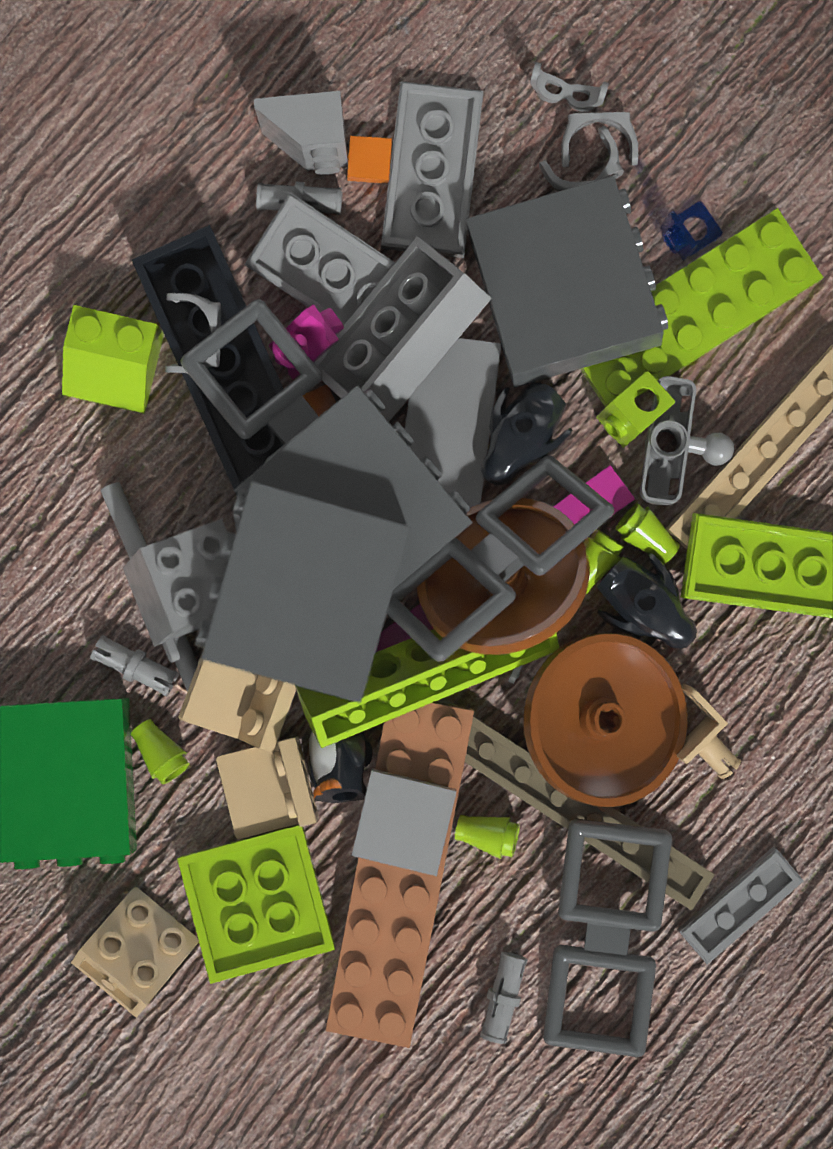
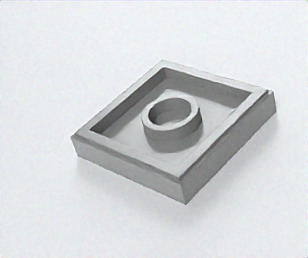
M372 769L351 856L437 876L457 789Z

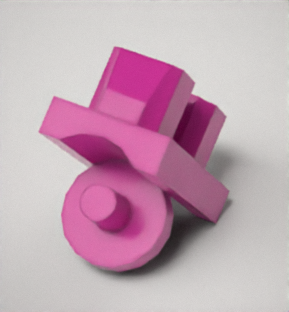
M313 304L306 308L286 329L314 363L339 340L336 335L344 329V326L331 308L319 312ZM272 341L268 346L275 356V361L279 365H284L288 368V374L292 379L300 376L301 374L276 343Z

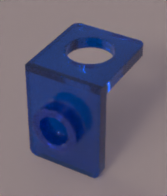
M701 201L696 202L678 215L674 210L667 214L660 227L663 231L662 237L666 245L673 253H678L683 262L720 238L723 233ZM696 217L704 221L707 232L702 239L694 240L684 225L687 219Z

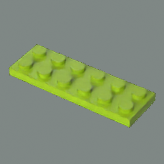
M776 208L656 285V290L651 291L655 306L663 305L668 321V329L663 330L661 346L581 368V371L604 407H606L646 371H649L657 381L662 377L672 376L820 282L824 277L780 210ZM639 389L635 393V399L649 389Z

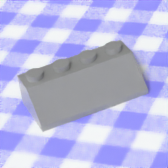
M417 236L345 323L344 329L336 335L339 340L316 360L314 364L322 373L321 380L341 399L356 386L363 392L370 388L384 404L385 409L381 414L389 422L492 298L464 272Z

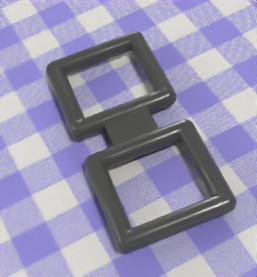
M253 300L181 358L182 367L239 437L249 439L266 425L274 432L283 446L265 460V463L323 415L318 416L303 397L304 394L321 381V371L263 300ZM257 320L301 375L246 418L203 365V362Z
M544 456L478 512L476 521L489 533L486 538L472 550L468 549L457 538L451 540L392 591L386 613L435 661L442 662L514 601L516 593L505 582L524 565L534 574L544 575L613 515L614 508L611 503L553 456ZM549 475L591 511L539 555L498 518ZM454 558L489 590L493 596L443 639L439 640L400 601L448 560Z
M574 819L569 823L558 914L563 920L587 924L584 948L558 945L553 951L543 1034L546 1044L631 1057H641L645 1054L656 961L650 956L628 954L631 929L655 932L661 927L672 845V835L669 831L583 819ZM585 837L654 846L645 913L577 904ZM569 963L638 972L630 1038L561 1029Z

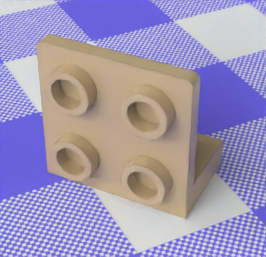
M201 654L180 710L179 719L237 738L256 748L273 753L296 692L295 685L202 660Z
M299 735L277 741L273 753L252 747L217 757L216 761L237 839L299 824V827L317 823L319 820Z
M134 887L81 947L71 963L137 1018L198 944L199 940L143 891Z

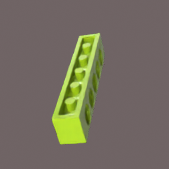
M435 629L430 630L439 640L443 639ZM555 633L540 644L509 654H479L458 648L442 662L435 661L413 638L374 654L361 703L297 685L295 687L304 715L320 747L323 748L549 655L559 648L557 633Z

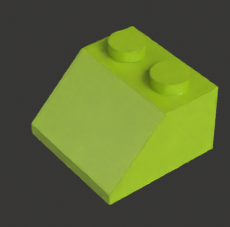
M73 305L63 345L62 395L145 414L164 332L155 323Z

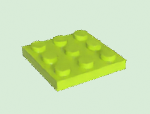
M299 824L177 858L210 984L335 950L336 946L304 826L299 827Z

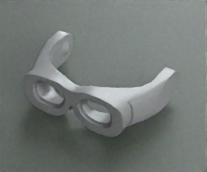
M535 62L530 84L541 100L557 103L566 99L571 108L581 112H589L603 104L609 83L603 81L600 87L580 84L571 85L560 78L543 72L541 69L542 64ZM548 83L559 86L562 91L559 94H553L547 91L545 86ZM581 92L588 94L589 99L577 101L573 98V93Z
M629 112L574 113L568 115V124L561 143L562 167H569V142L572 136L581 128L596 122L616 128L627 138L630 146V165H638V141L630 122Z
M602 126L598 129V133L608 149L610 159L605 169L593 181L614 176L617 179L624 172L620 165L616 142L606 126ZM546 160L539 162L543 175L558 192L593 182L562 180L554 174Z
M167 293L168 301L175 303L190 301L200 307L209 321L211 332H214L221 326L220 302H211L193 294ZM220 350L203 362L207 369L219 367ZM177 364L165 366L166 373H187L182 366Z

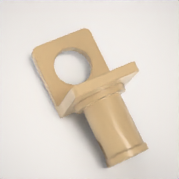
M683 683L681 689L685 695L707 717L686 737L684 747L677 754V757L685 764H688L699 754L721 779L727 778L733 772L722 762V759L735 770H737L741 763L740 758L735 756L717 737V734L728 723L697 690Z

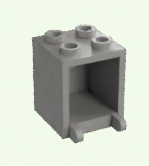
M222 519L139 548L123 567L154 647L160 644L163 645L171 663L180 660L174 639L200 630L203 619L208 621L213 619L216 604L208 602L215 575L224 578L229 560L220 558L227 535Z

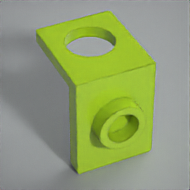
M646 371L612 400L596 418L604 426L607 433L625 448L675 403V400L649 371ZM639 389H649L656 395L657 406L653 411H643L636 405L635 393Z

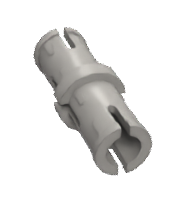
M297 181L295 186L257 184V210H279L289 193H292L320 213L341 215L342 187L305 186V182Z
M105 635L99 638L95 645L98 649H94L90 659L124 674L123 679L129 682L136 680L162 693L166 697L174 687L172 685L173 681L176 682L179 676V672L146 658V652L140 649L134 652L108 639Z
M501 952L493 988L488 989L486 996L490 1001L480 1037L490 1042L507 1044V1036L514 1009L519 1007L521 997L518 993L528 959L518 954Z

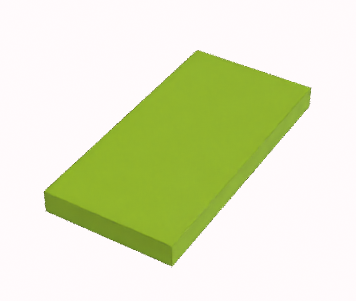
M693 513L680 597L833 618V532Z

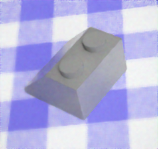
M340 91L254 99V108L262 134L307 171L315 170L316 174L328 175L339 172L341 167H348L345 124Z

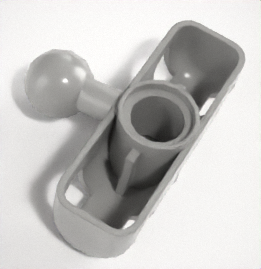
M665 376L660 378L658 382L675 400V403L648 426L640 487L641 498L645 502L657 505H672L681 498L688 453L700 454L706 462L714 466L727 463L734 453V443L729 436L723 433L713 432L707 435L706 438L690 436L696 386L688 379ZM655 394L651 405V411H653L657 406V397ZM682 396H691L689 410L680 412ZM668 432L675 437L677 446L674 452H665L658 447L656 442L658 433ZM647 475H649L648 487H647V492H646V491H645L646 477H647ZM670 479H679L676 495H668Z

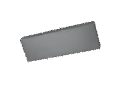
M772 847L677 930L708 965L804 880L775 847Z

